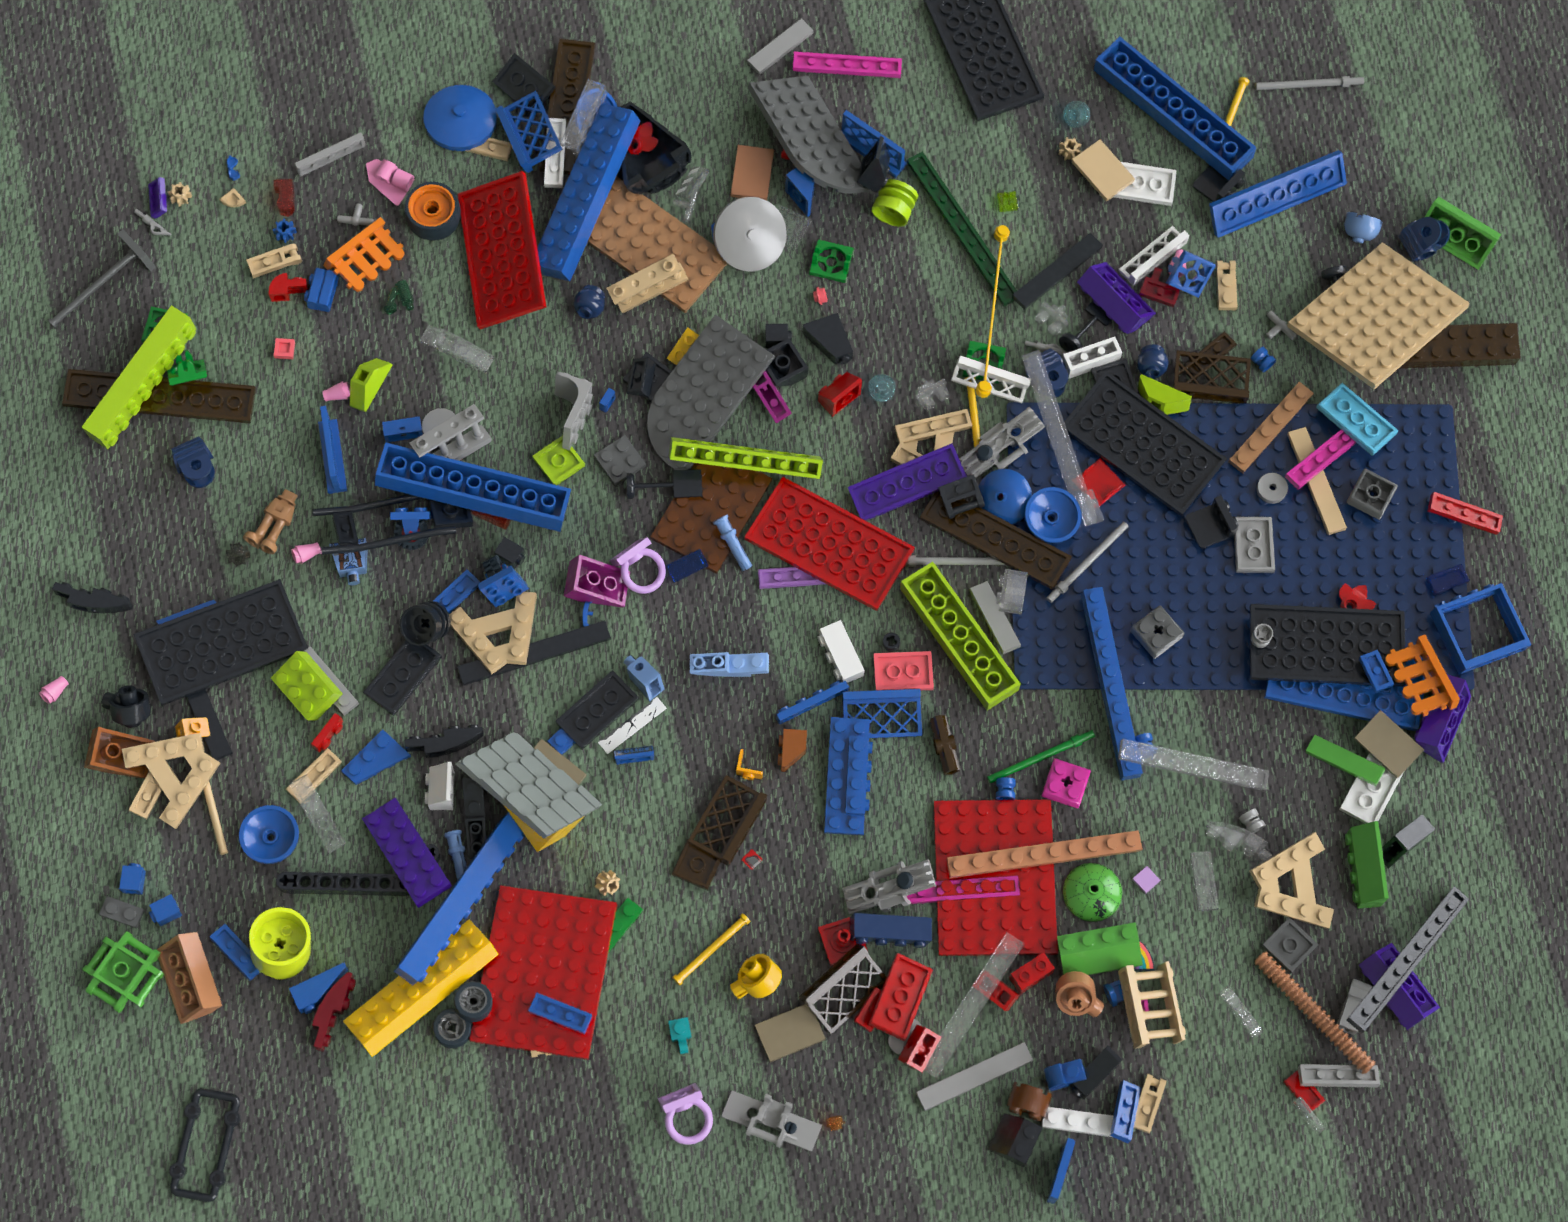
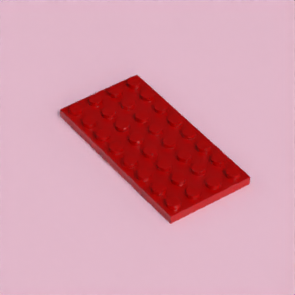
M520 171L458 193L477 327L484 329L546 308L526 173Z
M785 477L781 478L745 535V540L875 611H878L915 549L914 546Z

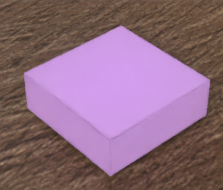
M1146 866L1132 881L1146 894L1160 882V879Z

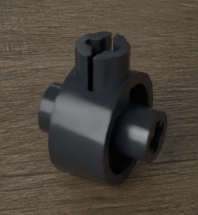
M132 685L123 686L116 693H105L101 701L102 707L110 710L112 720L128 728L139 726L151 714L147 692L137 689Z

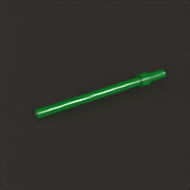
M1091 730L1082 735L1072 736L1070 740L987 776L988 781L991 784L998 778L1009 776L1069 748L1079 747L1083 742L1094 738L1095 734Z

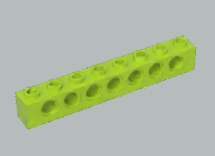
M671 437L668 455L670 460L820 479L823 463L820 456Z

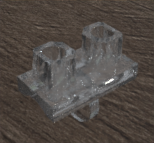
M1045 301L1041 304L1035 320L1041 325L1049 320L1052 323L1048 327L1049 333L1053 336L1060 332L1064 334L1069 325V322L1066 320L1068 315L1064 313L1066 310L1065 305L1058 307L1054 304L1051 307Z
M922 378L920 380L921 386L917 388L919 394L916 395V405H921L928 411L935 406V402L932 399L935 395L941 402L948 399L949 392L946 388L947 382L943 378L935 383L933 379L927 381L925 378Z
M1093 489L1074 494L1075 499L1080 505L1085 526L1104 521Z

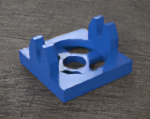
M1183 250L1180 257L1172 258L1174 265L1168 266V271L1171 274L1166 283L1199 298L1216 264ZM1188 261H1195L1193 266L1188 269L1182 267ZM1196 270L1195 278L1188 279V272ZM1179 272L1184 274L1185 277L1183 285L1178 279ZM1195 281L1196 285L1189 287L1190 283Z

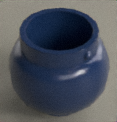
M586 285L575 295L573 307L578 315L584 319L596 318L604 310L605 294L597 286Z
M1155 344L1146 345L1141 349L1137 359V368L1142 375L1156 379L1167 371L1169 361L1164 349Z

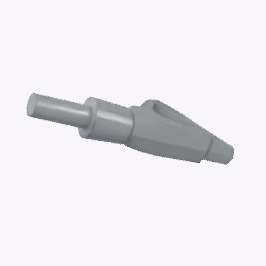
M138 209L134 211V213L142 218L144 223L150 226V232L153 235L171 236V233L167 232L149 215H144Z
M1025 341L1026 346L1034 347L1038 351L1052 348L1060 356L1066 354L1057 344Z

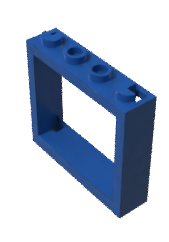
M1502 583L1495 586L1494 584H1489L1481 591H1478V589L1472 590L1465 597L1458 595L1448 603L1442 601L1434 605L1435 608L1430 612L1459 675L1522 652L1531 646V642ZM1493 596L1515 643L1466 661L1444 613Z

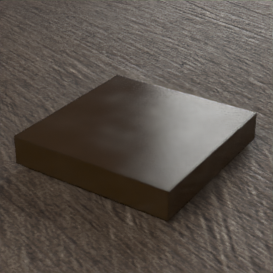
M687 839L672 872V876L708 891L721 860L688 843L689 839Z

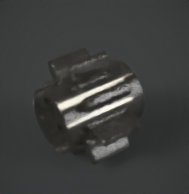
M240 542L230 544V550H226L228 563L233 562L236 567L242 564L246 565V558H250L248 546H243Z

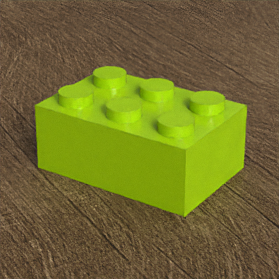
M296 651L271 677L306 720L317 721L343 694L312 657L303 651Z

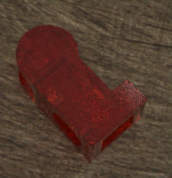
M274 180L275 192L279 193L277 200L279 213L285 217L291 216L295 210L293 180Z

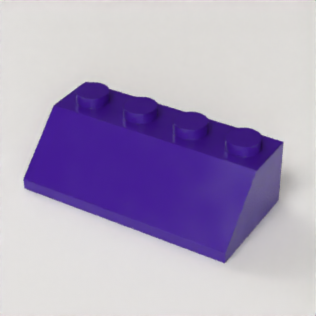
M1107 262L1090 266L1077 281L1081 286V290L1089 294L1093 298V302L1106 312L1107 317L1114 320L1118 324V328L1126 334L1135 332L1156 314Z
M1448 674L1447 676L1460 698L1457 708L1450 710L1447 706L1444 710H1441L1439 707L1428 711V716L1422 717V726L1420 730L1416 731L1414 738L1416 743L1424 749L1423 752L1444 763L1471 699L1466 680Z
M1390 943L1359 964L1362 973L1375 985L1399 955V952ZM1413 971L1386 1004L1398 1017L1399 1023L1407 1030L1440 1008Z

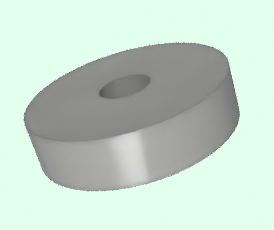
M1277 473L1263 475L1257 484L1258 496L1264 502L1270 504L1282 501L1288 491L1286 480ZM1273 486L1275 490H1271L1269 487Z

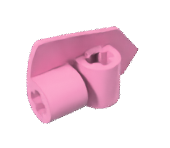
M375 159L366 163L369 182L392 203L399 206L413 184L414 175L398 169L394 163L385 159L383 161Z

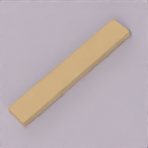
M1306 427L1288 432L1287 436L1298 463H1300L1313 453L1315 448ZM1322 470L1307 485L1328 535L1344 531L1347 527L1324 470Z

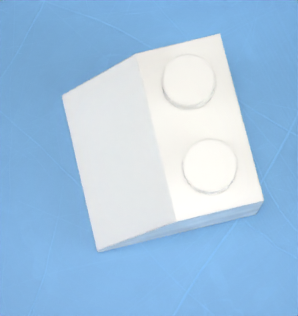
M452 762L432 766L429 768V773H426V785H429V792H425V804H428L429 810H453L455 772Z

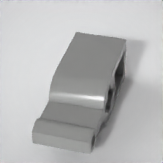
M1356 979L1352 980L1337 1022L1339 1028H1343L1344 1032L1352 1035L1358 1032L1346 1020L1371 990L1372 985Z

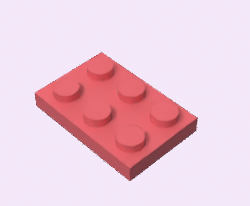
M931 651L874 653L875 691L920 689V691L934 689Z

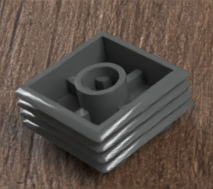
M1365 468L1347 499V503L1377 519H1381L1398 485Z
M1162 606L1155 608L1134 624L1130 630L1154 659L1184 636L1183 630ZM1155 629L1160 630L1161 633L1155 634L1154 631Z

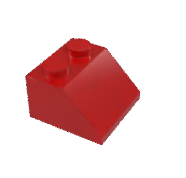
M848 372L838 375L831 385L824 386L819 391L818 402L833 417L861 395V378Z

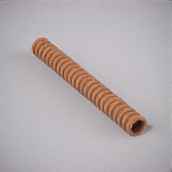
M1267 951L1263 952L1255 960L1254 964L1259 965V969L1263 970V973L1267 974V977L1277 984V988H1281V992L1286 993V997H1290V1001L1295 1002V1006H1299V1010L1304 1011V1015H1308V1019H1312L1313 1024L1316 1023V1027L1326 1034V1038H1330V1042L1335 1043V1047H1339V1051L1344 1052V1056H1348L1347 1059L1349 1061H1353V1065H1357L1356 1068L1358 1070H1362V1074H1366L1375 1065V1061H1371V1057L1366 1056V1052H1362V1048L1357 1047V1043L1353 1042V1039L1343 1032L1344 1029H1340L1339 1024H1335V1020H1331L1330 1015H1326V1011H1322V1007L1320 1005L1317 1006V1002H1313V998L1311 996L1308 997V993H1304V989L1302 987L1299 988L1298 983H1294L1295 980L1291 979L1290 975L1286 974V971L1282 970L1280 965H1277L1276 960H1272V956H1268Z

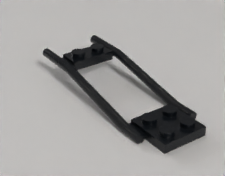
M406 494L352 506L312 509V516L332 515L338 546L320 547L321 555L361 552L438 535L456 534V528L473 527L472 514L470 509L428 499L434 529L358 544V536L352 513L423 498Z

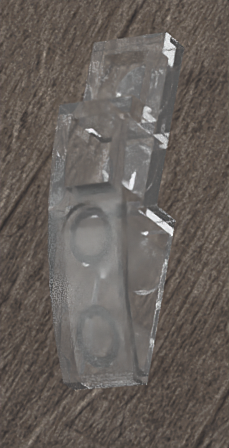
M431 325L427 326L420 339L421 343L450 355L455 360L484 373L487 372L495 358L471 342L442 328L440 330Z
M304 775L290 783L292 791L327 852L331 853L345 845L343 837L308 776Z
M1209 821L1204 828L1206 834L1210 838L1218 839L1222 842V846L1226 850L1236 853L1239 847L1243 849L1242 852L1248 857L1253 856L1259 861L1258 864L1273 857L1272 854L1264 849L1268 842L1246 829Z

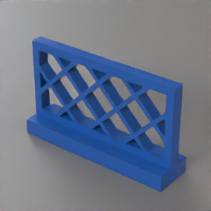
M536 91L505 108L502 105L496 108V112L516 157L526 173L533 170L532 166L563 150ZM535 98L534 108L527 107L528 102ZM516 108L521 109L518 117L513 116L511 111ZM525 110L532 111L529 119L522 118ZM536 113L543 115L540 122L534 121ZM520 121L527 123L524 131L518 129ZM531 124L538 125L535 133L528 132ZM542 127L549 128L547 136L539 135ZM526 136L533 137L530 145L524 143ZM538 138L544 139L542 148L535 146ZM549 141L556 143V147L550 150L546 149ZM533 150L540 151L536 158L531 159L530 156Z
M847 110L843 113L841 131L852 149L862 156H866L880 136L884 138L890 157L888 165L890 170L888 173L896 178L907 165V162L904 161L905 150Z
M321 406L322 421L318 422L328 494L347 491L338 421L337 419L330 420L326 406Z
M920 689L843 692V718H853L847 712V705L855 704L861 710L854 718H857L863 711L871 719L870 723L874 721L881 728L876 734L869 732V738L922 736ZM908 702H916L917 710L912 715L903 708ZM888 703H894L899 707L893 716L884 709ZM869 704H875L880 708L873 717L865 710ZM900 710L910 717L903 725L894 718ZM881 711L890 718L884 726L875 719ZM912 719L917 724L918 732H909L904 726ZM891 720L900 727L896 733H890L885 729Z

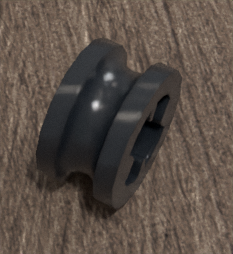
M887 633L883 638L885 650L895 651L898 649L900 644L899 636L895 633ZM893 638L896 645L893 643V646H889V642L886 640Z

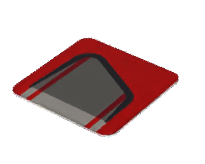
M751 849L741 860L753 870L762 861V858Z

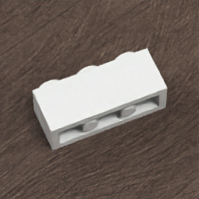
M1112 337L1063 354L1062 359L1068 372V379L1090 372L1092 368L1120 361L1122 351L1116 337Z
M841 620L820 628L817 638L821 647L825 646L827 650L825 655L829 664L833 663L835 670L833 672L837 681L841 680V682L846 681L849 683L863 677L865 670Z

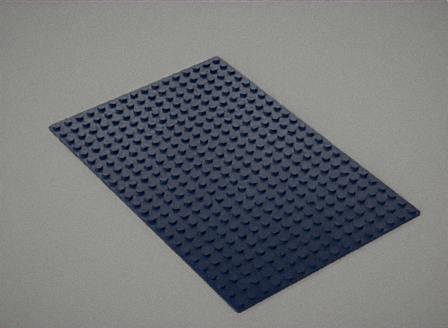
M1010 402L1007 404V423L1030 407L1045 425L1042 430L1023 443L1028 453L1021 455L1010 463L1008 469L1014 470L1025 477L1031 487L1032 495L1047 487L1061 488L1072 494L1081 508L1082 518L1077 532L1066 541L1048 543L1072 556L1057 584L1060 581H1064L1122 522H1126L1129 526L1068 586L1069 589L1064 594H1060L1052 603L1046 599L1053 591L1052 589L1011 568L1013 631L1021 644L1020 648L1014 650V675L1021 684L1019 689L1101 690L1081 594L1086 589L1103 587L1125 690H1266L1268 680H1250V605L1340 608L1342 601L1339 597V590L1345 583L1352 589L1357 586L1366 585L1367 599L1376 603L1373 610L1404 611L1405 648L1411 642L1415 645L1419 636L1426 635L1446 674L1465 679L1469 691L1474 689V671L1471 670L1460 675L1458 674L1430 615V612L1435 608L1434 605L1445 601V603L1451 602V599L1458 595L1462 597L1467 596L1462 523L1428 511L1430 496L1433 492L1460 501L1454 417L1451 405L1368 404L1394 426L1398 433L1373 456L1356 443L1324 469L1347 527L1344 531L1328 535L1307 483L1298 490L1285 478L1286 473L1299 464L1287 436L1288 432L1306 427L1316 450L1341 430L1316 408L1318 404H1305L1243 474L1229 463L1230 458L1279 404L1191 403L1188 411L1168 415L1227 458L1223 466L1182 517L1103 459L1102 461L1118 476L1125 486L1099 508L1072 482L1101 458L1061 429V425L1079 403L1021 404ZM1013 429L1011 435L1018 436L1021 433V429ZM1009 445L1008 456L1017 450L1019 446L1012 447ZM1365 468L1398 485L1381 519H1377L1347 503V499ZM1267 473L1281 475L1288 484L1286 496L1282 501L1275 504L1264 502L1257 494V484L1260 478ZM1269 487L1271 490H1275V487ZM1222 495L1223 499L1229 503L1232 517H1272L1275 572L1236 573L1234 536L1201 549L1185 520L1186 515L1212 505L1214 498ZM1048 516L1049 521H1054L1052 516ZM1025 517L1013 524L1033 535L1026 524ZM1466 605L1444 613V616L1467 661L1473 658L1469 608ZM1158 606H1162L1183 630L1184 636L1154 659L1130 630L1134 624ZM1155 629L1154 633H1155V634H1157V633L1160 634L1161 631Z

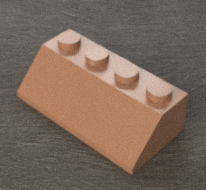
M197 932L178 934L157 949L161 952L158 959L180 1024L208 1015L222 1006Z

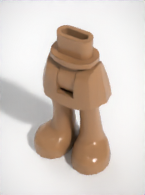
M285 489L281 495L274 498L264 509L265 516L255 532L247 531L243 539L257 549L260 547L262 551L268 554H275L277 550L276 541L284 525L290 526L296 505L294 502L298 496ZM273 521H275L276 523H275L274 527L272 528L270 534L268 535V537H267L266 539L263 540V538H264L265 534L267 533V531H268L270 525L272 524Z

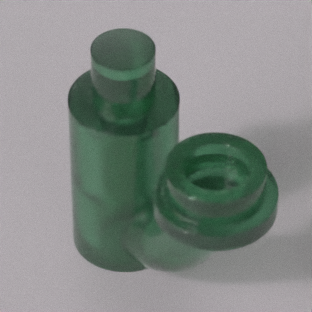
M398 281L391 289L387 304L383 307V310L388 315L397 311V304L394 303L396 295L399 296L402 305L406 306L407 311L414 309V298L407 281Z

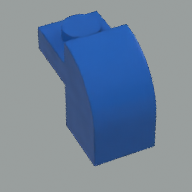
M1081 1059L1063 1064H1055L1044 1069L1050 1091L1069 1087L1071 1083L1087 1079Z

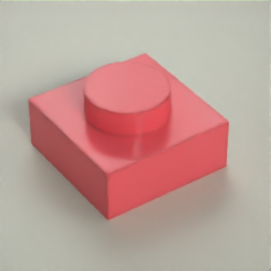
M276 338L274 358L293 360L295 340Z

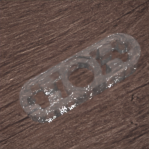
M1229 986L1219 992L1221 999L1249 1036L1255 1039L1262 1034L1261 1027Z

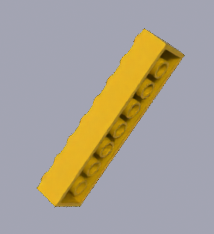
M470 919L461 925L455 935H450L448 938L450 943L444 951L440 950L437 956L439 959L432 967L429 965L426 970L428 974L421 983L418 981L416 984L411 985L405 979L398 976L343 1020L371 1057L376 1055L499 955L491 942Z

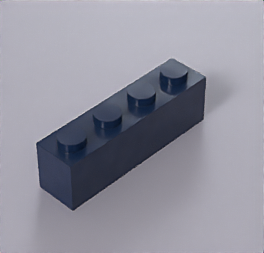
M854 913L850 917V941H856V944L875 942L876 945L894 943L895 946L899 947L906 946V944H914L916 948H923L932 941V918Z

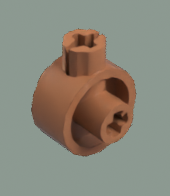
M1072 971L1064 974L1057 981L1055 988L1056 1002L1064 1013L1073 1016L1088 1013L1092 1017H1097L1102 1012L1104 1003L1096 998L1095 985L1089 975L1083 972Z

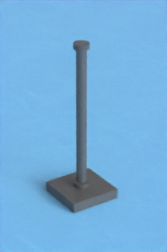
M124 229L117 234L129 248L128 254L52 319L49 318L48 321L54 328L133 258H138L150 272L156 268L147 254Z

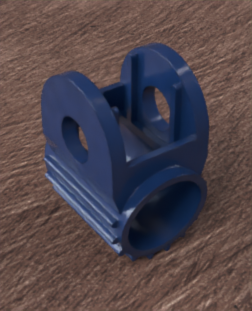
M1423 217L1408 224L1401 231L1399 238L1412 262L1436 254L1437 250L1448 242L1450 230L1448 225L1441 220Z
M1049 348L1024 361L1026 376L1031 379L1030 384L1036 388L1042 397L1055 399L1063 394L1068 381V372L1063 359L1055 350Z
M199 436L171 449L179 474L183 473L189 485L195 488H203L213 481L215 477V470L211 462L213 456Z

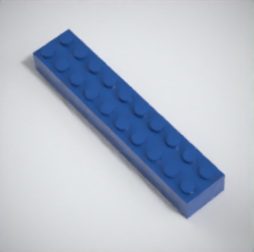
M1121 37L1116 39L1095 60L1094 71L1226 179L1230 180L1239 169H1242L1254 158L1256 146Z
M601 103L537 247L541 275L571 281L639 126L640 119L633 110Z
M386 442L375 476V486L558 532H561L571 493L570 488L430 453L419 458L413 449Z

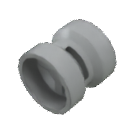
M1259 624L1251 635L1252 644L1258 648L1266 647L1273 637L1272 628L1267 624Z
M1256 808L1239 817L1241 823L1246 825V831L1249 835L1258 832L1266 826L1264 821L1258 817L1259 813Z

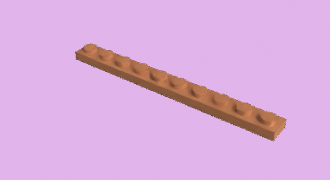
M1138 830L947 857L946 861L949 877L956 878L1142 851V844Z

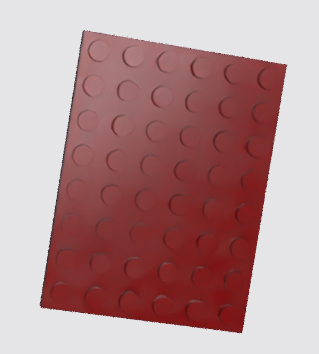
M1051 800L934 801L936 881H943L941 885H937V888L941 887L944 891L942 895L937 893V897L1016 891L1015 880L1004 879L991 882L985 879L979 883H972L970 880L963 879L1018 876L1020 895L937 901L938 955H1040L1043 952L1045 955H1057L1054 864L950 878L946 861L947 857L1053 843ZM949 880L963 881L961 884H952V882ZM997 883H1000L1001 891L996 889ZM978 884H980V888L983 890L982 892H978L976 890V886ZM961 885V889L964 892L958 893L956 888Z
M500 885L489 940L499 955L484 966L481 983L487 986L491 992L492 1009L486 1018L473 1022L470 1042L589 1060L617 903ZM536 992L592 1014L585 1034L529 1013V1008Z

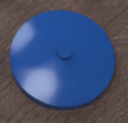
M454 85L438 91L428 101L424 110V125L429 137L437 145L453 151H466L481 146L492 136L497 124L496 108L491 98L482 90L468 85Z

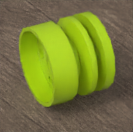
M888 179L885 186L879 190V196L875 199L872 206V213L884 223L902 227L908 223L911 210L918 199V193L912 186L902 181Z

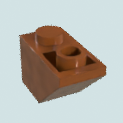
M784 729L783 735H779V747H782V754H778V765H781V771L785 772L805 755L807 730Z

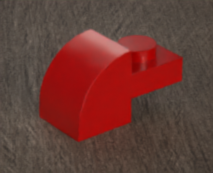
M287 273L276 276L269 286L271 302L290 301V294L305 293L308 290L306 278L295 277L289 279Z

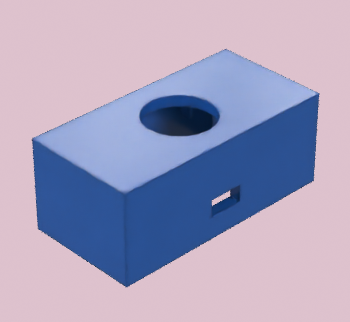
M420 416L382 422L386 443L418 438L423 435Z

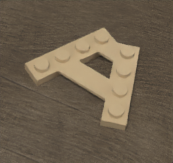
M968 409L896 425L895 431L899 445L891 456L890 461L901 465L923 456L916 452L917 443L920 440L936 437L934 451L953 443L954 432L972 428Z
M523 592L516 596L514 609L473 620L461 607L449 614L451 628L491 675L506 664H527L537 594L534 592ZM511 629L510 640L507 644L495 647L486 637Z
M201 733L122 749L125 768L146 765L169 799V804L159 818L175 829L178 828L221 764L204 752ZM180 757L186 758L192 769L182 784L166 760Z
M1316 832L1311 833L1249 870L1259 888L1254 907L1329 929L1334 909L1316 904L1310 858L1325 850ZM1290 870L1295 897L1279 892L1278 877Z

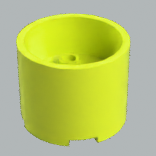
M272 908L260 914L251 926L249 934L250 955L255 968L260 973L262 972L275 979H287L303 970L311 953V933L307 921L301 914L289 908ZM281 944L284 948L280 949L277 945Z

